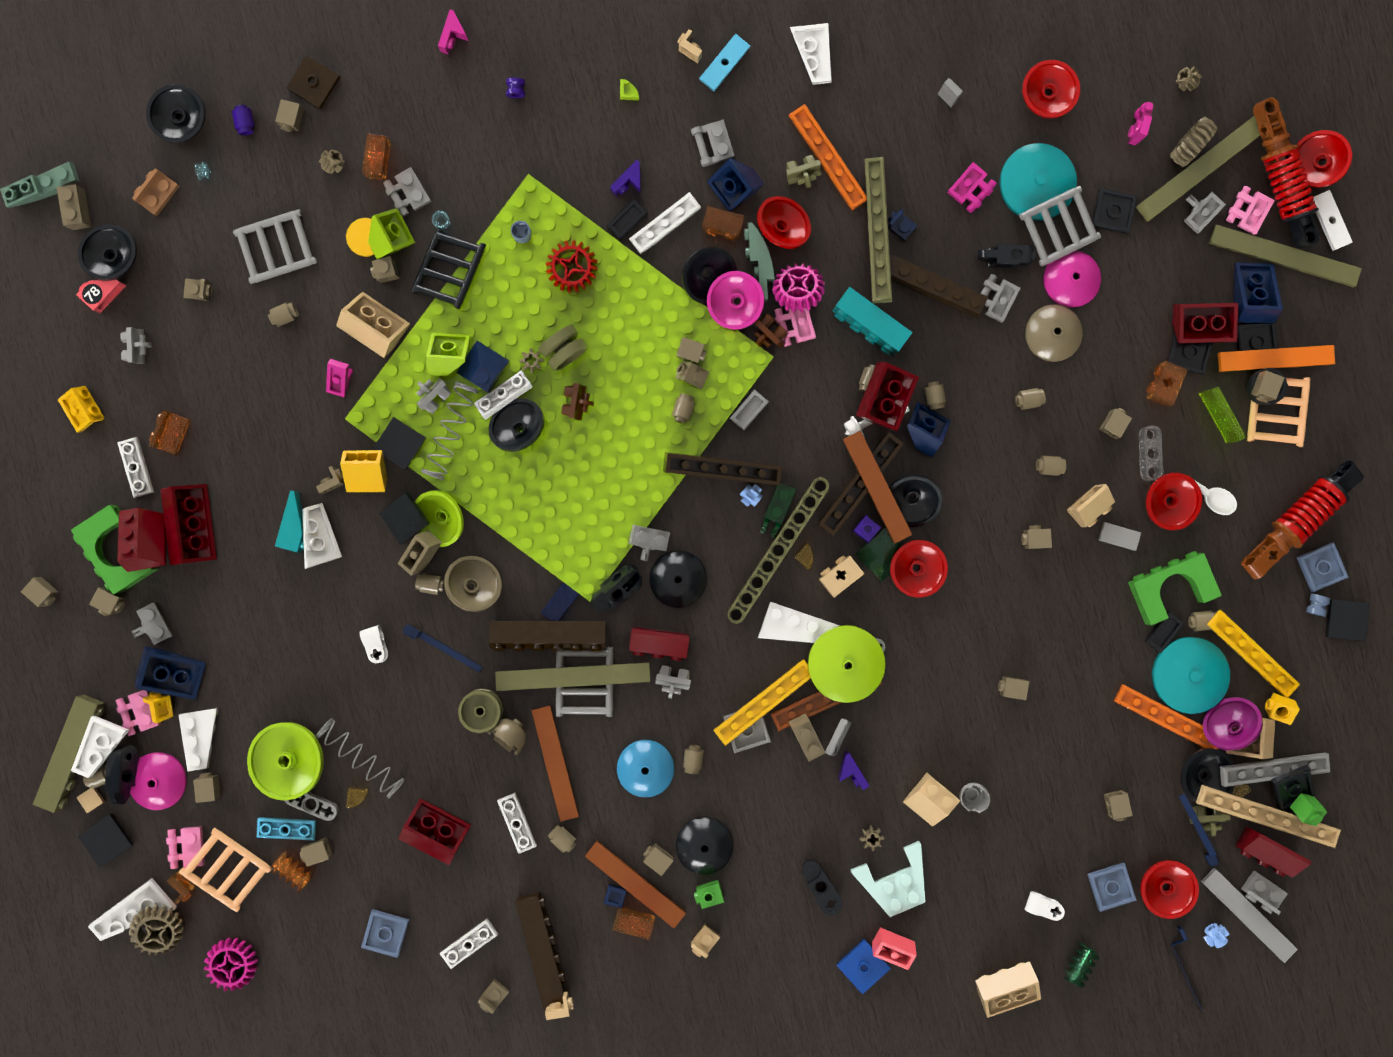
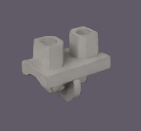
M127 327L126 331L120 333L122 343H127V350L121 352V359L129 363L145 364L146 348H151L152 343L146 342L144 329Z
M441 378L430 389L429 387L433 384L430 379L425 384L421 381L417 383L421 388L416 394L421 397L426 392L417 402V405L422 410L425 409L432 414L439 407L432 399L438 394L443 400H446L451 394L445 386L446 383Z
M662 665L659 674L656 676L655 684L664 685L662 686V692H668V698L672 699L673 694L680 695L681 689L689 690L691 680H689V670L679 669L677 678L670 676L671 667Z

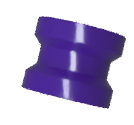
M522 78L506 79V85L508 86L506 96L509 98H524L525 91L523 87L525 86V80Z

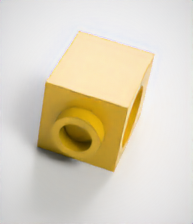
M1273 693L1271 698L1265 703V710L1269 718L1289 725L1292 724L1300 710L1295 700Z

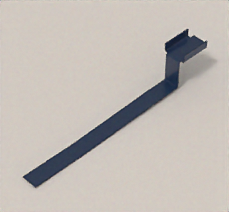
M408 624L404 627V634L410 638L424 640L477 672H480L482 666L422 631L419 632L413 626Z
M1184 793L1179 798L1208 851L1204 855L1208 864L1214 867L1219 864L1217 854Z
M1181 925L1177 926V928L1183 939L1172 943V948L1173 946L1188 940L1183 928H1181Z

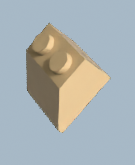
M1106 484L1095 485L1071 505L1067 511L1080 527L1088 526L1090 528L1098 521L1097 517L1101 514H1107L1112 509L1111 505L1115 503V500Z
M1263 718L1261 733L1253 743L1239 750H1226V753L1259 759L1273 758L1275 720Z
M928 773L924 775L903 801L932 827L947 817L960 802L954 794Z

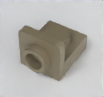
M185 279L183 298L209 301V296L212 295L211 282L206 279Z
M329 467L333 478L327 477L320 481L321 484L316 486L320 494H326L344 485L342 480L343 474L340 468Z
M494 979L478 1000L480 1008L487 1013L493 1014L509 993V990Z

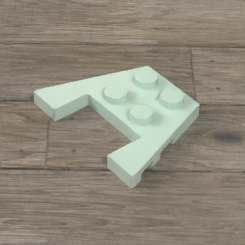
M919 841L903 847L910 866L881 879L873 880L867 863L850 869L856 879L890 917L925 903L922 850Z

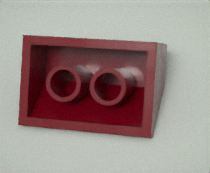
M1238 303L1173 304L1172 324L1178 343L1237 342Z
M877 362L856 416L873 424L898 431L919 377L887 362Z
M142 508L119 511L117 561L126 572L166 565V531L163 513Z
M632 627L629 651H633V655L644 656V653H650L654 658H663V655L671 656V660L682 661V658H687L690 634Z
M420 798L403 826L398 839L450 866L471 825Z
M1247 826L1235 845L1241 849L1240 854L1249 859L1252 856L1258 859L1257 863L1266 868L1269 865L1274 867L1273 872L1282 877H1285L1287 874L1293 878L1312 862Z

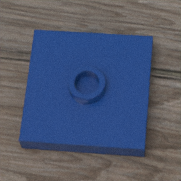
M865 939L836 964L862 994L891 969L884 960L873 956L872 946Z

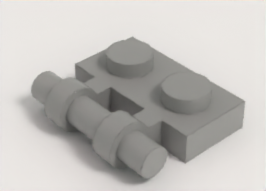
M411 167L394 176L398 182L396 185H392L390 180H386L383 183L386 188L385 192L388 196H391L395 203L394 207L399 210L402 217L409 214L406 207L411 205L416 211L432 202ZM403 190L407 197L404 200H401L398 192Z
M990 274L988 280H985L983 284L984 288L981 294L988 296L991 290L996 293L992 301L987 299L985 306L988 309L985 315L1002 323L1020 287L1004 279L999 286L995 283L997 276Z

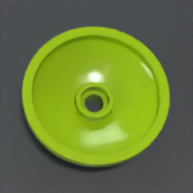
M431 490L421 494L415 502L430 524L418 533L429 530L442 542L440 547H446L455 543L461 536L464 526L463 515L457 502L448 494L438 490Z

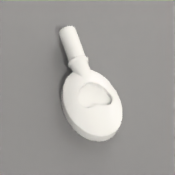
M1196 481L1201 493L1204 495L1206 505L1213 512L1221 515H1230L1236 510L1237 501L1229 491L1218 487L1208 489Z

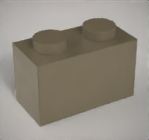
M76 184L56 187L63 226L71 230L90 228L91 222L85 189Z
M429 530L416 534L398 564L411 576L423 572L442 542Z
M806 713L789 721L808 762L825 754Z

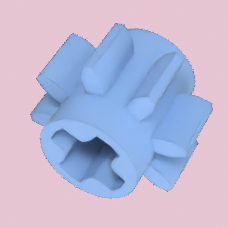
M748 484L740 493L743 497L741 502L747 507L750 504L755 507L763 497L760 493L762 489L757 484H754L753 487Z
M1213 923L1206 927L1204 931L1207 935L1203 936L1208 945L1220 948L1227 944L1228 939L1226 936L1230 934L1222 924L1218 926L1216 923Z

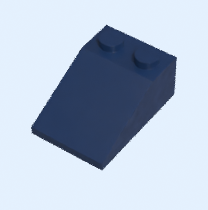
M1239 262L1234 264V303H1238V322L1275 323L1283 307L1274 264Z
M145 646L134 684L136 689L196 700L206 662Z

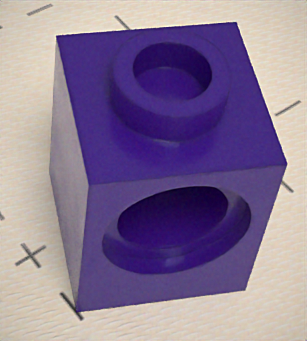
M865 515L851 531L866 543H869L881 527Z

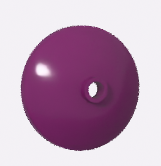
M1239 697L1221 700L1215 707L1208 710L1203 720V731L1208 741L1219 749L1230 751L1242 749L1253 743L1260 735L1263 727V718L1258 707L1253 702Z

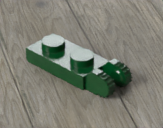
M782 483L776 486L765 513V520L760 533L764 534L766 532L768 522L771 520L776 522L775 527L772 529L771 537H776L796 489Z

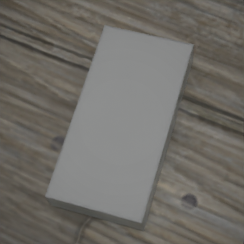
M948 78L942 85L938 95L952 107L963 91Z
M754 389L730 417V420L745 431L769 401Z
M1103 522L1098 541L1136 551L1141 532Z
M841 718L825 751L826 754L836 756L852 724L851 721Z

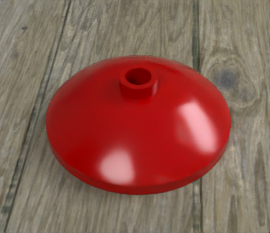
M1058 60L1039 62L1028 71L1022 84L1023 99L1028 108L1038 116L1044 118L1061 117L1067 114L1079 99V78L1075 71L1064 62ZM1046 90L1050 91V96L1045 94Z
M1315 131L1306 135L1297 143L1301 154L1299 159L1303 161L1301 166L1305 167L1303 173L1307 174V179L1305 180L1309 181V187L1322 188L1330 186L1342 179L1351 166L1353 157L1351 146L1343 135L1335 131ZM1322 160H1325V165H1319Z
M774 196L766 199L758 209L757 222L763 235L773 244L782 248L793 249L802 246L808 240L811 233L809 216L794 200L783 196Z
M1168 473L1159 477L1151 485L1146 497V510L1150 519L1157 526L1167 530H1179L1190 525L1197 518L1202 506L1200 487L1194 479L1182 473ZM1170 497V501L1167 503L1166 499Z
M913 540L903 544L893 555L890 564V574L895 586L904 594L916 598L927 597L937 592L944 584L948 573L947 560L942 550L935 544L925 540ZM915 564L919 565V569L917 571L913 570V566Z
M1165 860L1154 864L1146 871L1141 881L1140 892L1145 906L1152 913L1161 918L1175 919L1186 915L1195 906L1199 896V884L1195 874L1186 865L1177 861ZM1167 883V889H1163V885Z

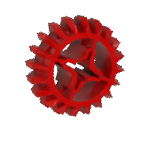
M575 240L572 241V246H569L568 241H565V247L563 248L560 243L557 244L560 250L557 251L552 248V252L555 255L547 256L552 261L546 262V266L551 267L546 270V273L553 274L549 277V280H556L553 284L555 287L561 284V291L568 287V293L572 292L573 287L576 293L579 292V286L586 290L584 283L592 285L589 277L596 279V275L592 272L598 271V267L592 266L598 263L597 259H592L595 256L594 252L588 253L590 251L589 246L583 249V242H580L577 247ZM575 252L569 259L561 258L566 253ZM580 255L584 256L587 260V270L578 264ZM575 262V267L577 268H572L571 271H568L569 267L566 265H572ZM557 264L565 268L563 279L557 274ZM576 274L584 275L577 281H569Z

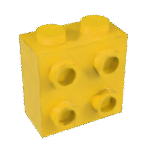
M382 450L343 451L340 465L346 492H385L388 478Z

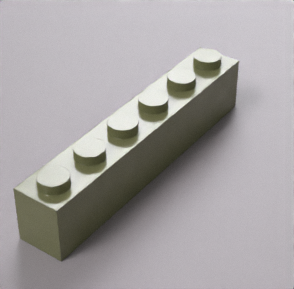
M84 694L75 697L32 805L52 813H56L66 807L69 800L67 798L69 791L74 788L76 783L74 779L77 773L71 771L90 718L91 716L100 718L103 716L104 702Z

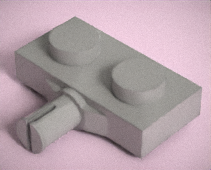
M1213 192L1209 193L1200 202L1190 194L1185 200L1194 208L1184 222L1198 234L1226 204Z
M632 525L628 543L643 548L640 560L648 561L650 550H667L670 532Z
M156 602L136 611L142 626L132 630L135 638L146 633L149 635L152 643L157 645L173 637Z

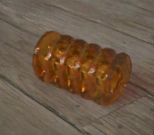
M285 851L270 868L274 867L273 874L280 871L279 879L286 876V884L292 881V889L298 886L297 893L299 894L313 878H310L311 870L304 873L306 866L303 865L298 868L299 861L291 863L293 856L286 859L287 851Z

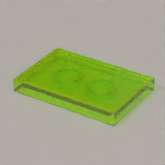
M1219 387L1199 393L1225 443L1238 442L1246 438Z

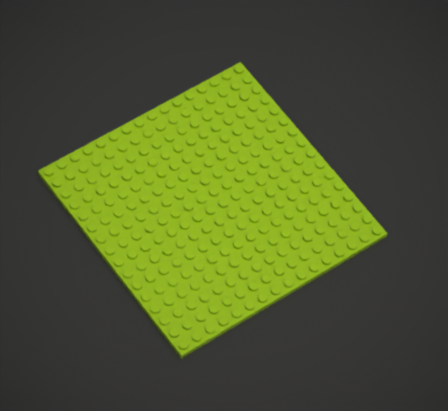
M528 174L476 243L478 245L484 243L486 248L461 308L456 309L453 304L434 299L346 416L345 420L376 443L393 417L427 438L409 467L439 490L451 496L459 505L591 602L592 595L601 589L600 585L612 575L633 547V545L628 543L632 525L647 527L685 477L683 474L663 472L665 452L700 456L771 362L773 356L740 331L719 325L711 317L708 307L693 300L684 289ZM516 221H524L529 225L532 231V237L529 242L521 244L513 238L511 227ZM575 240L577 247L580 242H583V249L589 246L590 251L588 253L594 252L595 256L592 259H597L598 262L592 265L598 267V271L592 272L596 275V279L589 277L592 285L584 283L586 290L579 286L578 293H576L574 287L571 293H568V287L561 291V284L555 287L553 284L556 280H549V277L553 274L546 273V270L551 268L546 266V262H552L547 256L555 255L552 252V248L557 251L560 250L557 244L560 243L562 248L565 247V241H568L569 246H572V241ZM470 251L464 260L472 262L475 252ZM575 252L566 253L561 258L569 259ZM580 255L578 264L587 270V260L584 256ZM575 262L572 265H566L569 267L568 271H571L572 268H577L575 267ZM557 264V274L563 279L565 268ZM458 267L452 276L464 280L468 269ZM576 274L569 281H577L584 275ZM446 283L440 292L457 298L461 287ZM571 324L578 332L576 339H583L589 347L580 357L556 372L548 364L551 357L544 358L542 354L538 357L539 359H544V362H540L539 365L541 370L536 368L534 373H531L530 368L524 371L525 363L519 362V360L524 359L522 352L530 353L529 350L532 348L533 353L536 354L539 351V346L545 340ZM432 333L470 335L467 355L476 341H479L509 360V364L492 390L522 370L533 387L516 399L522 398L535 402L544 415L543 430L532 445L520 451L508 452L499 449L491 441L489 423L492 416L485 420L474 404L488 393L457 374L456 372L460 366L448 376L427 375L426 353ZM683 337L705 345L704 350L707 352L704 361H699L697 365L709 371L702 389H698L675 378L678 366L682 361H685L676 357ZM533 356L530 360H527V362H529L531 366L533 365V362L537 361L533 358ZM441 378L451 392L450 396L443 400L437 394L432 399L439 405L433 414L425 409L422 410L417 405V402L426 392L421 397L418 396L416 393L421 387L417 383L421 381L425 384L430 379L433 382L429 387L430 389ZM455 382H459L470 387H473L477 389L479 392L478 394H475L460 387L455 388L459 393L468 398L473 403V406H462L453 404L448 405L454 411L463 416L467 422H442L445 426H447L449 429L460 436V440L436 439V441H438L444 447L449 449L454 455L453 457L429 456L431 459H433L435 462H437L447 470V474H439L445 477V480H440L438 478L422 473L421 471L422 469H426L431 472L445 473V471L441 467L433 463L427 457V455H452L450 452H448L443 447L438 445L434 441V438H458L455 434H453L444 426H442L440 421H465L447 407L448 403L471 404L469 401H467L454 391L453 387L455 386ZM574 383L587 386L586 393L590 394L589 401L594 402V406H588L587 413L583 412L582 421L569 418V416L561 413L563 404L571 405V398L564 395L565 386H572ZM680 394L694 397L695 405L691 419L686 421L685 424L674 421V417L671 416L676 398H679Z

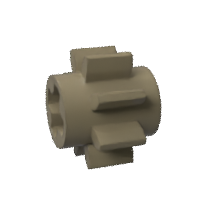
M1194 66L1191 70L1186 67L1178 73L1176 83L1179 84V88L1182 91L1186 89L1192 91L1199 86L1202 76Z
M331 149L329 153L324 150L319 163H321V167L325 172L333 174L334 171L339 173L342 170V165L345 161L342 160L343 157L338 151Z
M530 348V353L522 352L524 359L519 360V362L525 363L524 371L530 368L531 373H534L536 368L541 370L539 365L540 362H544V359L538 358L541 354L540 351L535 354L532 348ZM533 356V358L537 361L533 362V365L531 366V364L527 362V360H530Z
M870 825L869 830L862 829L864 837H859L860 841H865L863 844L864 848L870 846L872 851H874V847H882L880 840H883L884 836L878 835L881 831L879 828L873 830ZM873 834L875 838H873V842H870L869 838Z

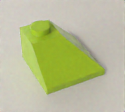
M397 208L372 216L368 243L376 259L387 257L415 243Z
M432 333L426 353L427 375L448 376L461 366L466 360L470 335Z

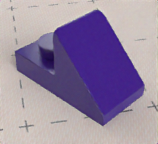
M638 160L610 186V190L615 196L619 193L621 195L624 194L629 188V183L641 193L640 162Z
M848 751L844 752L838 780L841 782L853 774L854 776L851 779L856 787L860 786L863 790L868 788L869 784Z

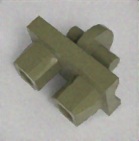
M809 155L803 159L804 165L798 166L794 160L787 162L786 175L788 185L794 183L798 185L805 184L806 188H810V181L816 180V177L821 175L820 161H816L813 155Z
M1205 806L1193 807L1200 823H1207V825L1202 827L1204 831L1208 832L1209 836H1215L1217 830H1222L1221 824L1216 825V822L1231 820L1230 814L1211 808L1212 815L1207 816Z

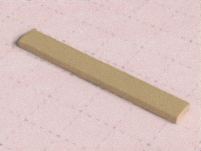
M1201 785L1196 803L1333 848L1336 847L1341 832L1338 828L1319 823L1317 826L1302 823L1297 815L1205 785Z

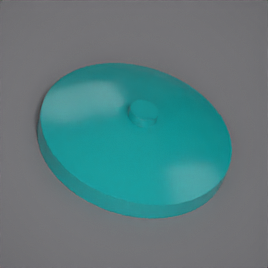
M1044 143L1029 144L1019 148L1005 162L1000 173V192L1007 207L1019 216L1024 211L1077 187V175L1073 163L1060 149ZM1073 197L1064 201L1066 207L1071 203ZM1057 205L1048 208L1051 218L1060 214ZM1041 212L1032 216V220L1043 221Z
M1183 637L1173 640L1162 653H1158L1152 667V682L1159 698L1170 708L1188 714L1202 713L1215 707L1225 696L1230 683V668L1225 655L1213 643L1197 637Z

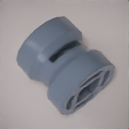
M516 221L512 225L511 234L515 241L521 244L529 242L532 237L529 225L524 221Z
M1311 594V605L1307 606L1306 612L1326 617L1327 610L1325 607L1329 605L1331 598Z

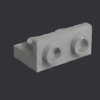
M1254 870L1241 888V890L1247 893L1245 895L1246 898L1254 903L1259 901L1262 903L1261 908L1270 914L1272 912L1278 915L1281 913L1278 907L1288 894Z

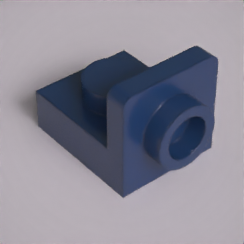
M900 209L898 213L894 211L888 218L890 222L888 229L905 242L917 225L902 214L904 211Z

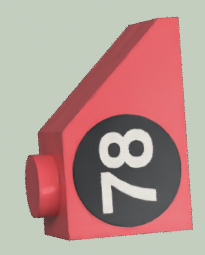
M91 280L82 284L76 295L93 311L101 313L126 287V284L119 280Z

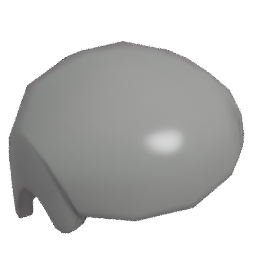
M968 783L961 788L959 798L960 803L965 809L982 813L989 807L991 802L990 794L983 785Z

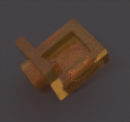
M176 872L167 880L181 894L173 902L175 905L181 901L185 903L193 895L191 891L195 886L179 872Z

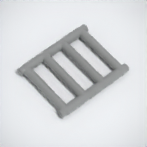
M1080 186L1072 188L1019 214L1020 219L1025 221L1033 243L1037 248L1041 259L1039 260L1041 267L1101 238V234L1096 232L1081 196L1082 188ZM1071 197L1076 202L1089 236L1081 240L1064 202ZM1055 205L1059 208L1073 244L1065 248L1048 211V208ZM1040 212L1056 248V252L1048 256L1032 220V216Z
M300 209L233 230L235 237H238L250 274L248 278L250 284L317 263L316 258L312 256L303 229ZM293 220L305 257L304 260L294 262L282 222ZM273 225L275 226L287 264L279 268L275 267L263 229ZM254 231L257 233L269 270L260 274L257 273L245 234Z
M606 647V649L597 652L590 649H582V651L563 649V651L556 652V668L564 667V657H606V665L614 663L613 647ZM607 684L606 688L556 687V717H561L563 714H606V717H613V684ZM563 695H606V706L563 707Z

